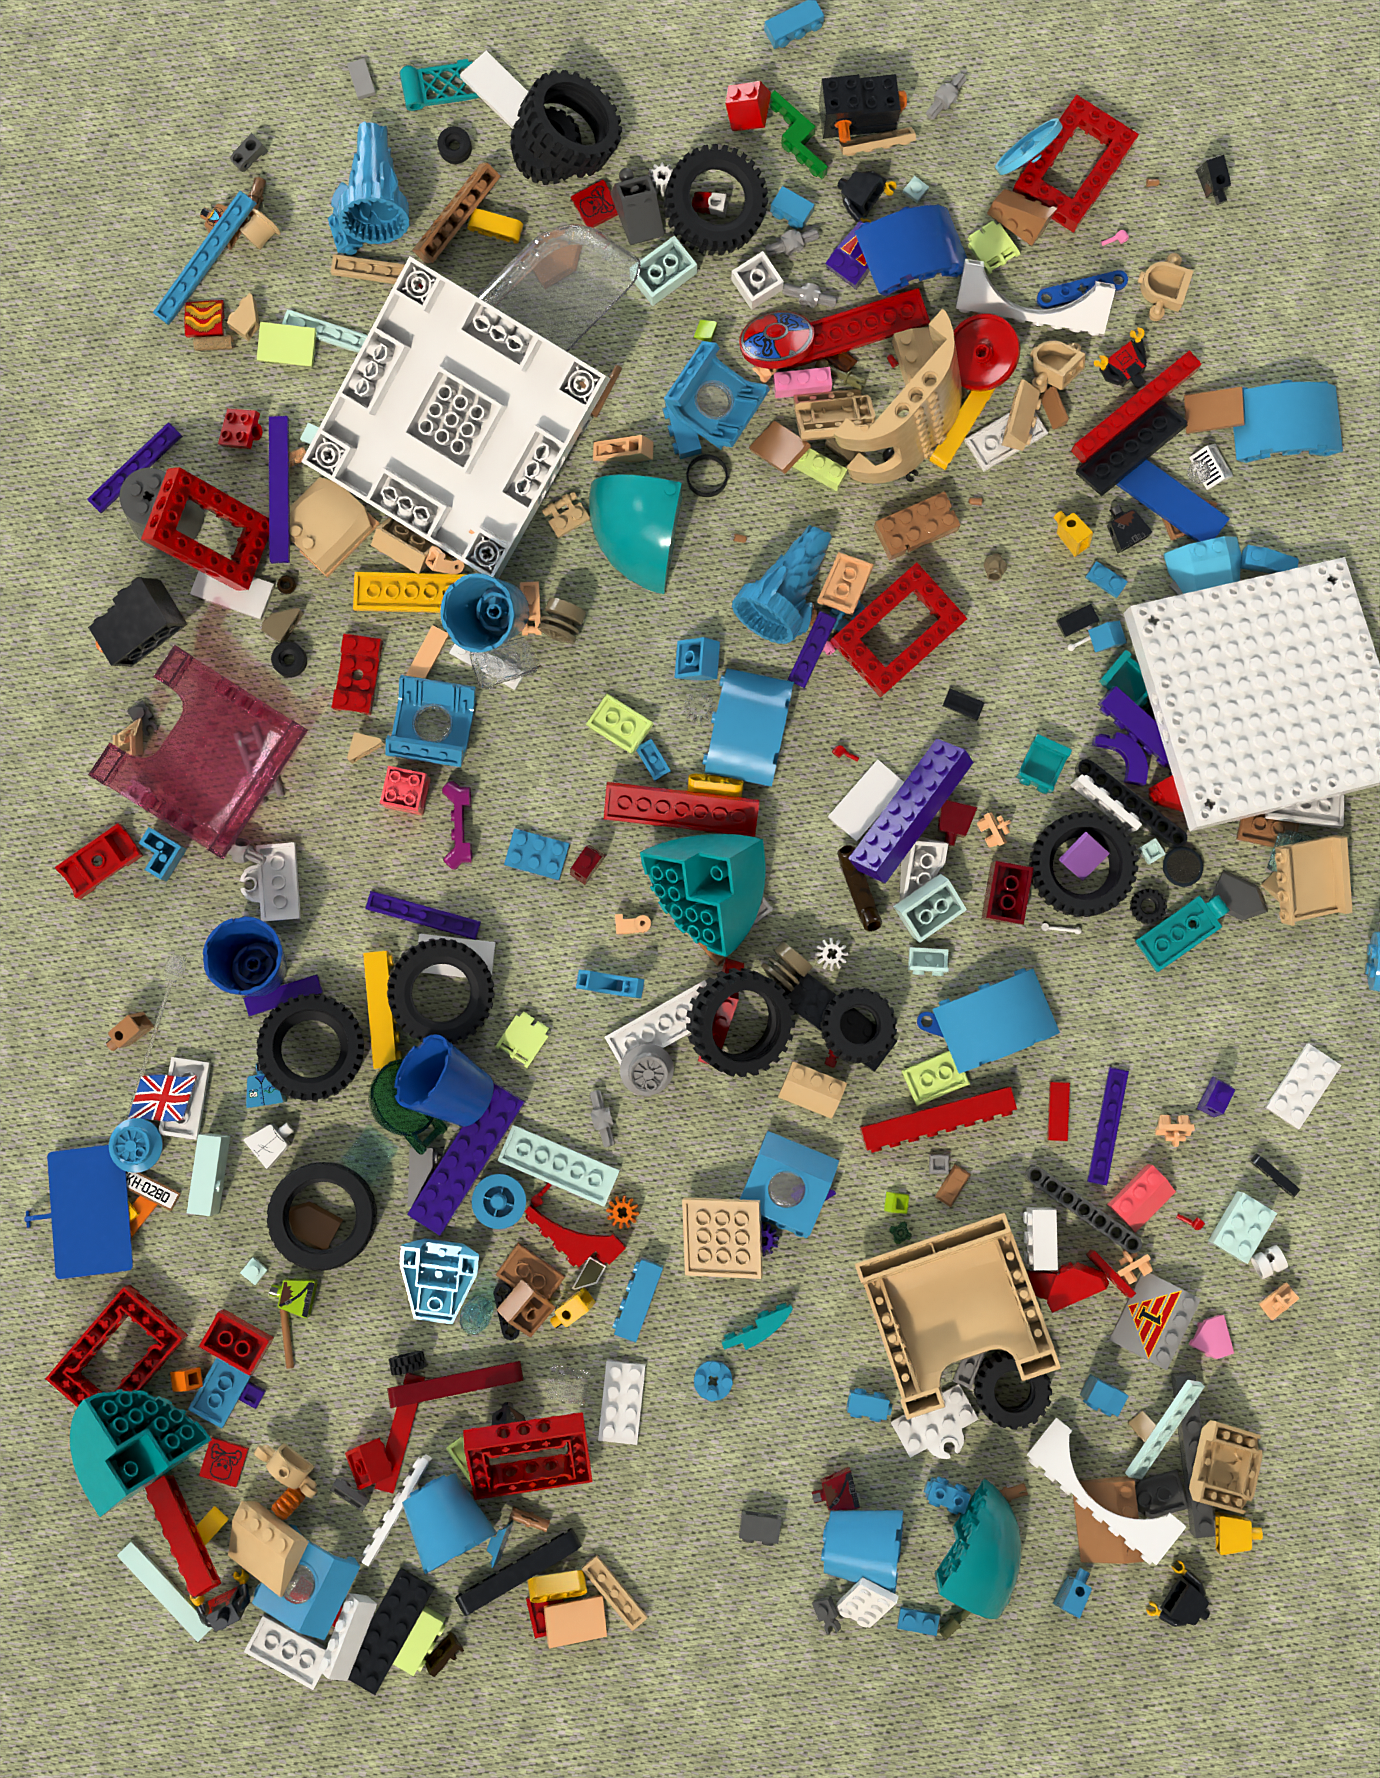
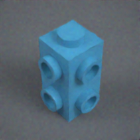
M334 214L328 217L337 252L347 255L355 254L363 246V243L345 234V231L339 226V219Z
M861 1388L849 1390L846 1410L847 1413H850L851 1417L862 1418V1416L870 1417L869 1420L881 1422V1419L887 1420V1415H891L892 1403H890L885 1393L874 1392V1394L866 1393L867 1390Z
M940 1476L937 1479L932 1477L930 1482H926L924 1493H926L925 1497L929 1500V1504L935 1507H940V1505L947 1507V1511L956 1515L959 1512L965 1514L971 1497L966 1486L956 1483V1486L948 1483L949 1480Z

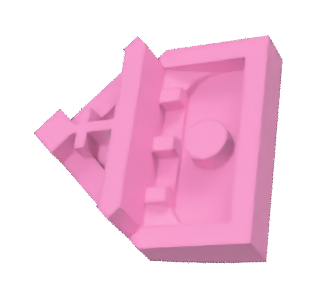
M1224 1315L1205 1319L1203 1323L1198 1322V1329L1194 1338L1189 1342L1190 1346L1197 1348L1205 1356L1214 1359L1234 1354Z

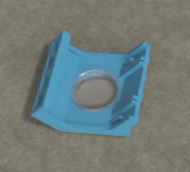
M702 341L664 397V400L679 421L721 450L723 446H734L770 389L766 384L745 380L717 358L716 353L720 349L717 343Z
M401 675L399 678V697L391 736L387 735L385 755L461 767L469 743L476 704V687ZM431 709L440 710L446 715L447 721L441 727H430L423 722V714Z
M767 1131L739 1199L761 1200V1221L776 1225L779 1229L788 1230L796 1236L808 1238L811 1235L833 1182L839 1160Z
M289 1524L291 1528L302 1535L297 1526ZM309 1541L283 1597H279L261 1582L255 1588L252 1604L298 1633L325 1640L360 1569V1565L354 1557L348 1556L347 1559L334 1556Z

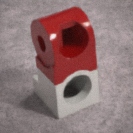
M695 192L692 207L695 212L725 218L728 207L727 194Z

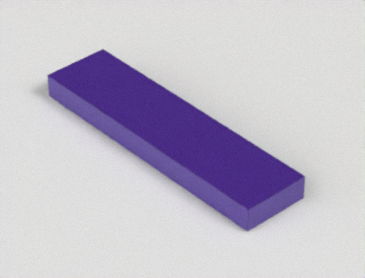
M822 611L819 612L789 675L788 681L794 682V684L803 688L806 687L837 618Z
M318 974L279 986L268 995L260 997L248 996L243 999L248 1016L250 1017L275 1009L281 1002H287L288 998L293 997L294 999L301 994L304 996H309V994L318 995L323 993Z

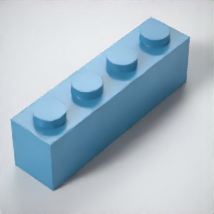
M641 1258L640 1262L636 1261L633 1273H636L633 1281L629 1280L626 1291L629 1292L627 1299H622L619 1310H622L620 1318H615L612 1326L613 1329H616L614 1335L636 1343L662 1273V1265Z

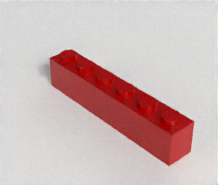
M164 1475L145 1487L146 1497L155 1510V1518L163 1528V1536L170 1544V1552L176 1558L179 1565L178 1570L184 1576L187 1583V1591L192 1597L202 1596L220 1585L221 1580L174 1475Z

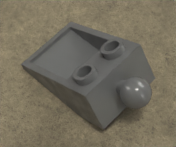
M630 168L621 169L619 172L621 182L614 184L610 195L629 244L634 245L663 237L664 230L659 205L650 176L634 178L633 171Z

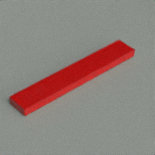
M409 1372L405 1375L403 1385L424 1381L426 1377ZM418 1403L396 1408L385 1452L387 1459L392 1464L393 1476L377 1482L374 1489L394 1494Z

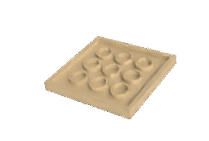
M684 1197L682 1199L685 1275L762 1279L761 1200Z

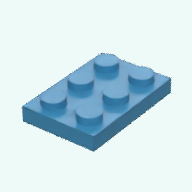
M514 828L504 866L560 880L570 844Z
M216 1357L203 1381V1387L199 1388L188 1410L223 1428L252 1375L249 1376Z

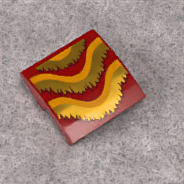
M224 301L186 302L184 316L185 336L190 338L224 335Z

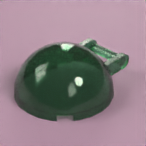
M402 1059L394 1060L383 1066L374 1076L368 1093L369 1108L372 1116L383 1129L390 1133L404 1136L418 1154L423 1155L427 1151V1147L440 1134H444L447 1131V1126L440 1119L407 1109L397 1102L395 1098L397 1088L394 1085ZM432 1124L435 1129L421 1141L417 1135Z

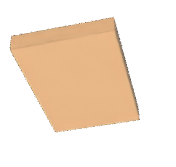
M838 552L817 603L853 615L874 564Z
M602 1595L544 1606L549 1649L607 1637Z

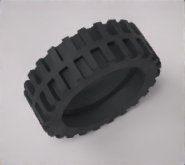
M552 70L549 75L544 73L540 79H536L520 105L517 114L520 117L517 125L522 128L520 136L522 139H526L525 146L528 150L532 149L534 152L533 156L536 159L540 158L544 162L543 165L548 168L550 166L554 168L555 173L560 174L564 172L566 177L571 178L574 174L578 178H583L585 174L592 176L595 172H599L621 141L622 126H619L621 117L616 115L617 107L615 104L612 105L609 100L611 98L609 95H604L600 91L602 88L598 84L595 86L590 83L591 79L587 77L583 79L576 72L573 75L569 74L568 70H562L561 73H558L557 70ZM544 104H561L577 112L590 126L594 134L595 144L581 145L562 136L548 120Z
M730 968L727 974L720 971L716 973L717 978L712 979L709 977L705 980L707 985L704 988L699 986L696 990L699 995L696 999H691L692 1011L687 1010L686 1015L690 1018V1023H686V1030L691 1032L688 1039L690 1043L695 1045L693 1050L701 1056V1059L718 1071L733 1077L735 1074L740 1077H747V1073L755 1076L759 1074L758 1070L760 1069L769 1070L771 1062L778 1063L781 1060L778 1056L782 1051L787 1052L788 1047L785 1045L788 1040L792 1041L794 1036L790 1033V1030L795 1028V1021L791 1020V1016L795 1015L793 1008L788 1006L792 1002L790 997L783 994L785 990L777 985L775 981L754 970L741 968V971L735 968ZM743 990L755 992L767 1004L768 1022L765 1032L760 1040L750 1049L738 1054L727 1053L720 1049L713 1039L712 1026L715 1014L720 1005L731 995Z

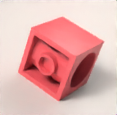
M388 766L380 804L388 809L423 816L431 778L426 773Z

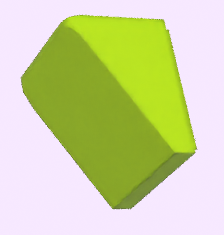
M700 320L694 338L712 342L718 322Z
M886 1192L884 1211L907 1214L909 1194Z

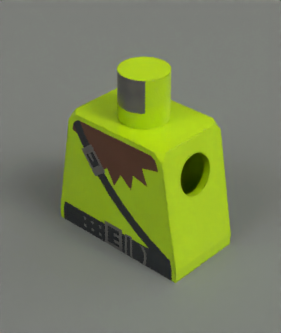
M286 1278L283 1280L282 1286L271 1285L269 1296L279 1298L278 1308L307 1319L311 1315L318 1280Z

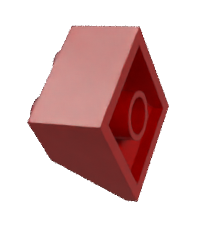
M761 81L728 86L725 104L732 131L765 128L771 92Z
M1173 775L1148 789V796L1153 803L1156 802L1158 806L1184 813Z
M380 1437L345 1452L358 1490L393 1476V1467L385 1454L386 1448Z

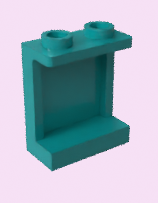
M1125 650L1098 682L1108 690L1117 686L1142 708L1148 701L1146 698L1148 696L1139 664L1130 657L1132 654Z
M1037 734L1030 745L1016 778L1020 779L1019 782L1023 785L1030 786L1031 784L1037 787L1036 790L1040 793H1052L1072 749Z

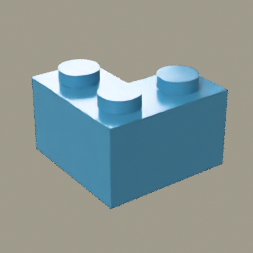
M148 827L139 842L140 845L154 852L153 857L144 870L164 881H168L187 850L182 845Z
M1092 1374L1089 1375L1080 1393V1396L1084 1398L1083 1402L1096 1411L1100 1408V1411L1109 1417L1112 1414L1118 1417L1129 1397L1125 1392Z

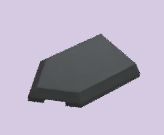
M1225 870L1222 871L1210 899L1219 895L1230 909L1227 914L1241 921L1268 912L1259 886Z
M1178 1469L1139 1479L1135 1487L1138 1511L1145 1516L1153 1519L1167 1515L1169 1512L1174 1513L1188 1509Z

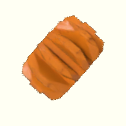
M623 1195L622 1202L616 1196L615 1201L617 1204L613 1201L609 1202V1205L614 1209H606V1212L613 1213L607 1219H615L612 1223L613 1226L620 1222L619 1228L622 1229L623 1222H625L627 1228L631 1226L629 1220L636 1223L637 1220L632 1215L638 1216L639 1212L633 1211V1209L638 1208V1204L630 1205L634 1200L633 1198H630L627 1203L626 1195ZM621 1207L623 1209L625 1207L628 1215L626 1217L624 1215L622 1217L619 1216L620 1211L618 1208Z
M288 1488L272 1505L271 1509L277 1517L285 1520L305 1500V1495L301 1492L300 1488Z

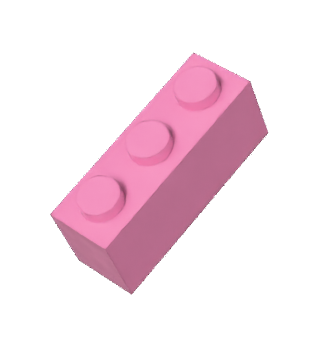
M830 367L774 373L775 398L831 391Z

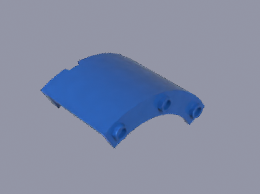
M939 204L913 208L907 206L898 212L871 223H863L860 225V229L854 231L877 290L884 296H888L908 286L909 281L917 278L919 281L934 278L937 273H941L942 277H958L963 272L965 259H968L948 208Z

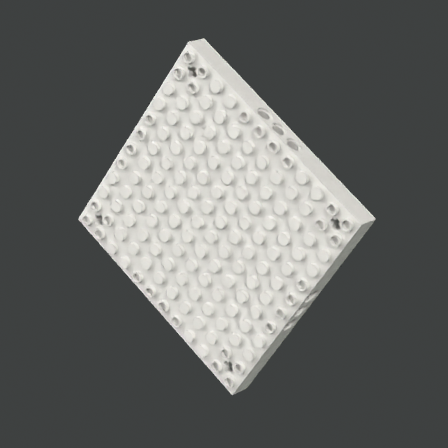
M409 256L301 462L481 574L499 579L611 378ZM419 283H422V285H424L422 289H420V287L418 286ZM581 381L586 384L585 389L579 385ZM487 550H490L491 557H488Z
M1345 557L1133 605L1123 613L1190 832L1380 785V664Z

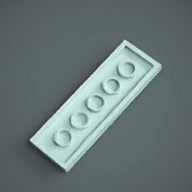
M512 1125L497 1160L604 1207L620 1171L516 1125Z

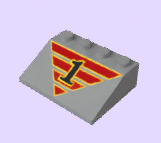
M1141 1273L1133 1289L1136 1294L1128 1299L1109 1340L1167 1370L1201 1299L1151 1273L1145 1276Z

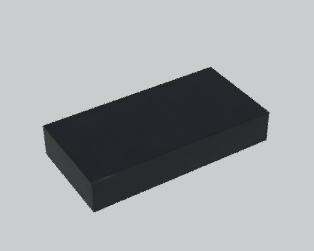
M1089 604L1058 619L1056 622L1064 638L1100 620L1092 604Z
M950 688L942 707L977 721L985 702Z

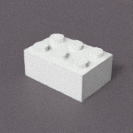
M1026 1207L1027 1212L1023 1213L1024 1224H1027V1231L1024 1232V1243H1027V1251L1024 1252L1025 1263H1028V1267L1033 1270H1058L1056 1210L1051 1207Z

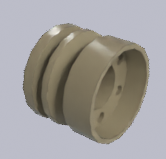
M549 598L545 611L551 617L542 616L541 621L544 623H539L538 630L556 641L575 644L576 637L574 635H578L579 630L572 625H582L586 612L567 601Z
M782 941L774 950L779 959L775 960L768 957L767 960L773 966L770 967L763 963L761 967L777 985L792 992L795 988L789 981L791 980L798 985L800 982L795 977V974L798 973L805 977L813 966Z

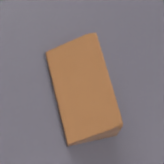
M1052 386L1039 397L1042 399L1041 402L1052 429H1057L1065 426L1069 418L1057 388Z

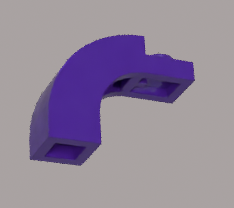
M1119 732L1113 734L1112 739L1106 734H1099V736L1093 738L1091 746L1110 749L1122 756L1126 765L1123 783L1144 786L1146 784L1148 763L1142 748L1137 742Z

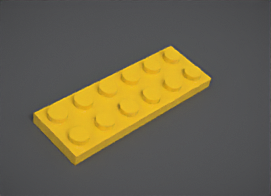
M355 572L353 610L441 613L442 599L448 587L462 576L468 574Z

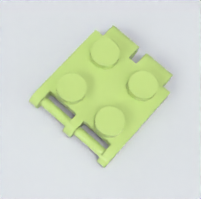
M994 221L983 226L982 232L977 230L967 238L970 242L968 244L969 249L978 261L984 262V270L988 275L1000 265L1004 266L1014 256L1018 257L1020 255L1019 250L1001 224L996 225Z
M523 1011L520 1017L518 1015L515 1016L495 1048H500L507 1052L512 1059L516 1058L525 1064L524 1067L528 1068L549 1037L546 1035L549 1028L537 1021L535 1026L531 1025L535 1019ZM502 1044H505L509 1048L513 1049V1052L504 1047ZM517 1053L528 1059V1061L518 1056Z

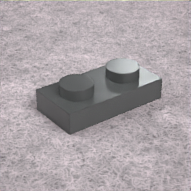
M337 1478L330 1488V1491L361 1512H363L369 1502L365 1493L360 1490H354L343 1479L339 1480Z

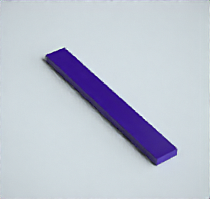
M288 416L269 417V558L271 564L290 563Z

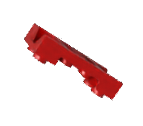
M343 633L337 686L334 689L331 706L333 710L359 712L365 715L372 714L383 645L381 639ZM357 670L363 672V677L360 680L353 679V673Z
M117 823L54 868L70 885L74 897L81 900L94 891L100 883L123 867L130 866L144 855L124 826ZM96 856L102 857L103 861L100 866L94 865L93 861Z

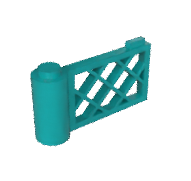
M468 59L457 60L456 64L416 69L411 65L404 66L399 74L406 109L416 111L421 110L425 106L479 98L475 92L466 94L462 91L466 86L464 81L460 88L452 84L456 77L462 80L459 72L473 62H469ZM449 71L453 74L449 81L441 77L443 72ZM424 74L434 76L430 84L423 79ZM437 80L446 84L441 91L433 86ZM448 87L456 91L454 96L449 97L444 94ZM430 89L438 94L435 99L427 100L426 95Z

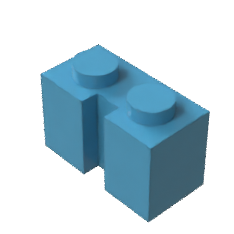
M782 186L771 203L770 212L776 219L781 220L784 218L788 220V224L792 228L803 230L814 212V204Z

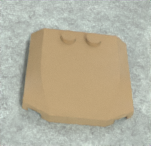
M859 389L793 395L795 416L801 441L835 438L834 432L846 418L864 432L875 422V412L871 397L861 395Z
M319 477L290 506V540L324 574H327L372 529L366 508L345 488L325 478Z
M1210 1420L1202 1428L1189 1486L1192 1499L1200 1503L1244 1514L1245 1510H1242L1247 1501H1252L1255 1495L1263 1457L1262 1450L1258 1449L1257 1438L1261 1439V1435Z

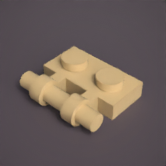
M575 492L561 496L562 499L555 503L551 502L547 505V508L542 510L545 517L550 514L553 515L554 518L549 520L548 523L557 538L564 536L590 520L581 502L575 506L572 504V501L577 499ZM566 505L568 510L559 514L557 510Z

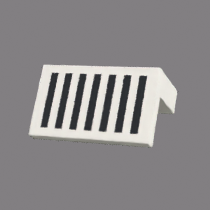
M1216 444L1207 445L1189 457L1207 490L1233 477Z

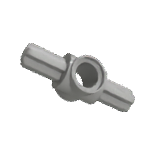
M958 73L951 83H943L934 95L935 102L926 111L929 119L934 120L942 110L950 109V105L956 102L959 96L958 90L967 80L963 73Z
M815 228L803 233L796 230L787 231L781 236V241L765 247L768 257H772L782 252L789 256L793 255L792 253L794 252L799 253L803 250L804 244L819 239V233Z
M785 283L782 293L799 298V303L802 306L809 305V308H815L817 304L834 308L837 303L836 296L821 293L820 287L813 283H805L802 287Z
M219 836L216 840V845L228 850V854L232 856L234 862L246 863L250 860L263 865L267 859L266 856L254 850L248 839L236 838L232 841L226 837Z
M596 1090L590 1093L594 1109L590 1114L594 1129L600 1131L603 1146L610 1147L615 1144L611 1131V1126L614 1125L613 1118H611L610 1108H605L601 1091Z

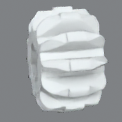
M663 162L660 164V167L654 164L653 169L648 171L656 194L660 191L662 197L673 171L670 164L666 167Z
M830 938L829 945L826 940H823L822 944L824 947L817 946V949L822 951V953L817 952L815 956H822L817 963L820 964L824 961L823 969H826L827 965L830 964V971H833L834 964L838 969L841 968L838 961L846 963V960L841 958V956L848 955V952H841V950L846 948V945H842L839 948L838 945L841 942L839 939L833 944V938ZM829 949L836 951L835 959L833 960L832 957H827Z

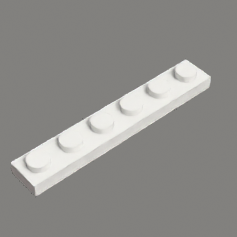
M425 1454L422 1458L418 1457L414 1463L413 1468L415 1470L412 1476L408 1475L403 1482L404 1490L402 1493L398 1492L395 1496L393 1509H388L382 1519L385 1523L382 1528H377L373 1535L374 1542L372 1545L368 1544L362 1554L365 1556L362 1563L366 1566L373 1563L404 1509L402 1502L410 1497V1493L415 1490L432 1458Z

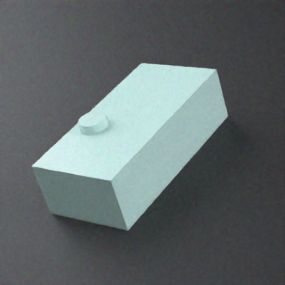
M211 1133L198 1134L187 1207L188 1214L212 1216L220 1212L230 1136Z

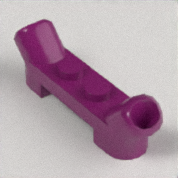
M449 781L442 788V794L454 804V810H451V821L454 822L455 829L451 830L452 841L455 840V846L443 858V861L452 870H456L462 863H472L473 860L472 844L465 843L464 807H471V788L460 787L455 781Z

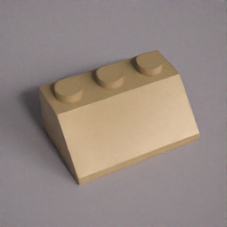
M1021 379L1015 392L1001 444L1002 446L1021 451L1024 450L1026 445H1030L1032 434H1029L1030 428L1035 426L1037 417L1034 416L1035 410H1039L1042 400L1039 398L1040 391L1026 380Z
M391 517L376 528L371 546L379 552L386 554L418 574L428 566L425 561L431 546H436Z
M792 1061L778 1098L832 1119L847 1083Z

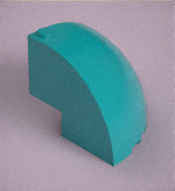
M608 475L593 480L589 493V514L593 533L600 549L612 566L627 579L650 591L665 594L682 502V482L639 475Z
M736 834L697 835L663 842L640 852L644 873L649 876L652 883L650 888L659 897L660 901L658 903L665 914L669 913L675 920V926L682 933L685 934L687 932L696 944L700 942L707 946L708 951L724 957L730 955L749 933L761 905L766 877L763 839Z
M117 1389L115 1392H101L84 1399L77 1407L72 1418L70 1449L78 1480L98 1516H103L127 1501L209 1443L212 1439L197 1421H192L186 1415L187 1412L184 1409L180 1410L171 1405V1401L160 1396L156 1398L148 1395V1392L133 1390L130 1392Z
M984 1478L971 1497L965 1514L961 1513L952 1528L956 1540L934 1575L939 1595L978 1616L998 1619L1010 1602L1018 1579L1022 1545L1017 1519L1010 1504L1003 1494Z

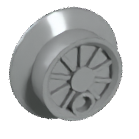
M654 1044L635 1046L625 1054L620 1065V1076L625 1087L634 1094L641 1096L654 1095L664 1090L670 1083L674 1072L673 1061L668 1052Z

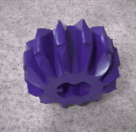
M761 1222L762 1236L768 1237L765 1244L762 1242V1256H766L765 1250L768 1249L769 1253L772 1254L771 1246L774 1248L778 1247V1244L773 1241L779 1240V1236H773L777 1232L776 1229H772L769 1232L771 1224H767L764 1229Z

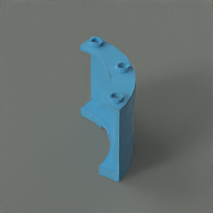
M1284 380L1278 384L1250 389L1247 387L1243 388L1245 425L1233 427L1236 460L1248 463L1270 458V454L1282 452V456L1299 455L1302 451H1309V455L1324 457L1343 452L1335 385L1328 384L1327 381L1292 382V380Z
M729 668L726 669L725 675H721L719 686H722L717 712L713 711L711 723H714L708 754L704 753L702 763L706 765L704 773L772 787L794 682Z
M1025 968L1014 971L1015 976L991 986L989 982L978 986L979 990L953 1001H950L949 998L938 1002V1007L933 1008L959 1074L1034 1045L1036 1042L1046 1040L1060 1033L1033 968L1027 971Z

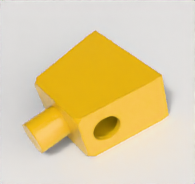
M1059 511L1053 517L1058 523V536L1074 557L1090 547L1093 532L1075 513L1066 516L1063 511Z
M583 1287L554 1311L556 1315L550 1319V1322L556 1329L562 1324L568 1327L587 1313L596 1301L587 1289Z
M1215 1512L1216 1551L1220 1555L1252 1550V1540H1262V1528L1252 1527V1523L1247 1517Z

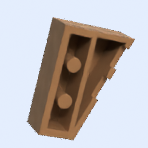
M1004 189L993 201L987 214L1033 246L1045 231L1057 208L1053 206L1051 208L1041 205L1040 201L1036 200L1033 202L1025 199L1026 196Z

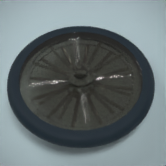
M1174 848L1164 858L1163 872L1172 884L1180 887L1191 886L1202 876L1203 861L1200 855L1191 848Z

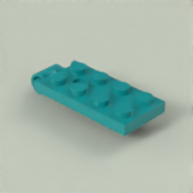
M1199 895L1134 942L1157 973L1221 929L1223 926L1217 919L1227 914L1230 909L1219 895H1216L1206 903L1201 895ZM1191 920L1196 922L1195 927H1190L1189 922Z

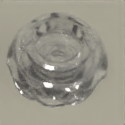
M1202 460L1192 462L1187 470L1189 480L1195 484L1204 483L1210 478V466Z

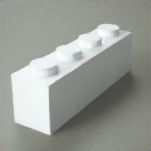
M348 1593L343 1604L342 1611L318 1669L328 1679L347 1681L377 1606V1603L366 1595Z

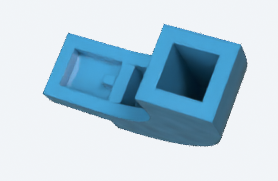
M579 969L576 989L641 999L645 979Z

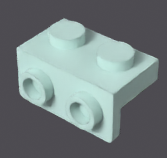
M909 947L908 971H913L914 975H924V972H932V976H944V973L949 972L948 949Z

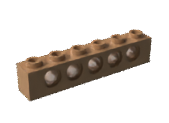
M489 163L478 165L412 249L424 263H433L501 177Z

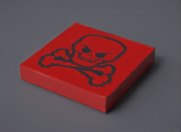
M604 180L571 196V200L588 230L618 215L610 195L611 192Z
M212 1436L199 1476L236 1488L249 1448Z

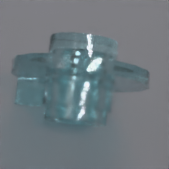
M477 1296L473 1297L462 1307L460 1325L466 1333L474 1335L487 1327L493 1315L491 1301L486 1297Z

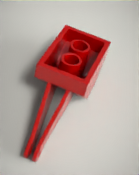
M1071 1261L1065 1263L1058 1269L1059 1272L1026 1270L1035 1296L1047 1300L1052 1313L1104 1291L1109 1285V1281L1103 1271L1079 1262L1074 1264Z

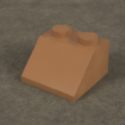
M521 1280L497 1308V1311L509 1324L531 1338L556 1307L534 1287Z

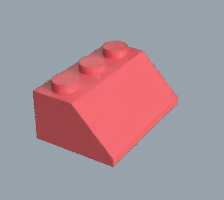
M1147 1164L1107 1205L1136 1233L1176 1191L1153 1165Z

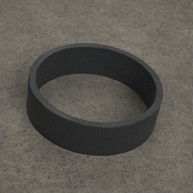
M703 454L697 456L688 465L686 472L687 484L691 491L698 496H716L723 491L727 484V467L715 455ZM704 459L718 462L723 467L726 476L723 485L716 491L709 493L698 491L689 481L691 467L696 462Z

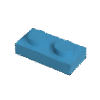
M1098 561L1094 563L1085 577L1115 598L1119 596L1128 581Z
M652 739L639 745L636 752L654 781L671 772Z
M900 1607L897 1629L937 1636L940 1615Z

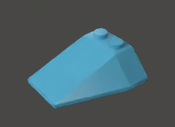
M1223 536L1187 544L1163 554L1167 571L1183 594L1240 581L1241 551L1237 537Z
M426 1238L402 1244L399 1264L414 1319L453 1324L477 1276L479 1254L463 1243Z

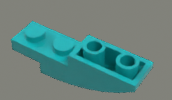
M785 1302L775 1306L776 1310L761 1311L757 1313L758 1317L755 1318L757 1326L753 1327V1324L743 1327L740 1333L735 1334L733 1331L725 1334L724 1339L721 1340L724 1350L743 1343L745 1350L767 1339L789 1317L793 1310L791 1304L787 1305Z

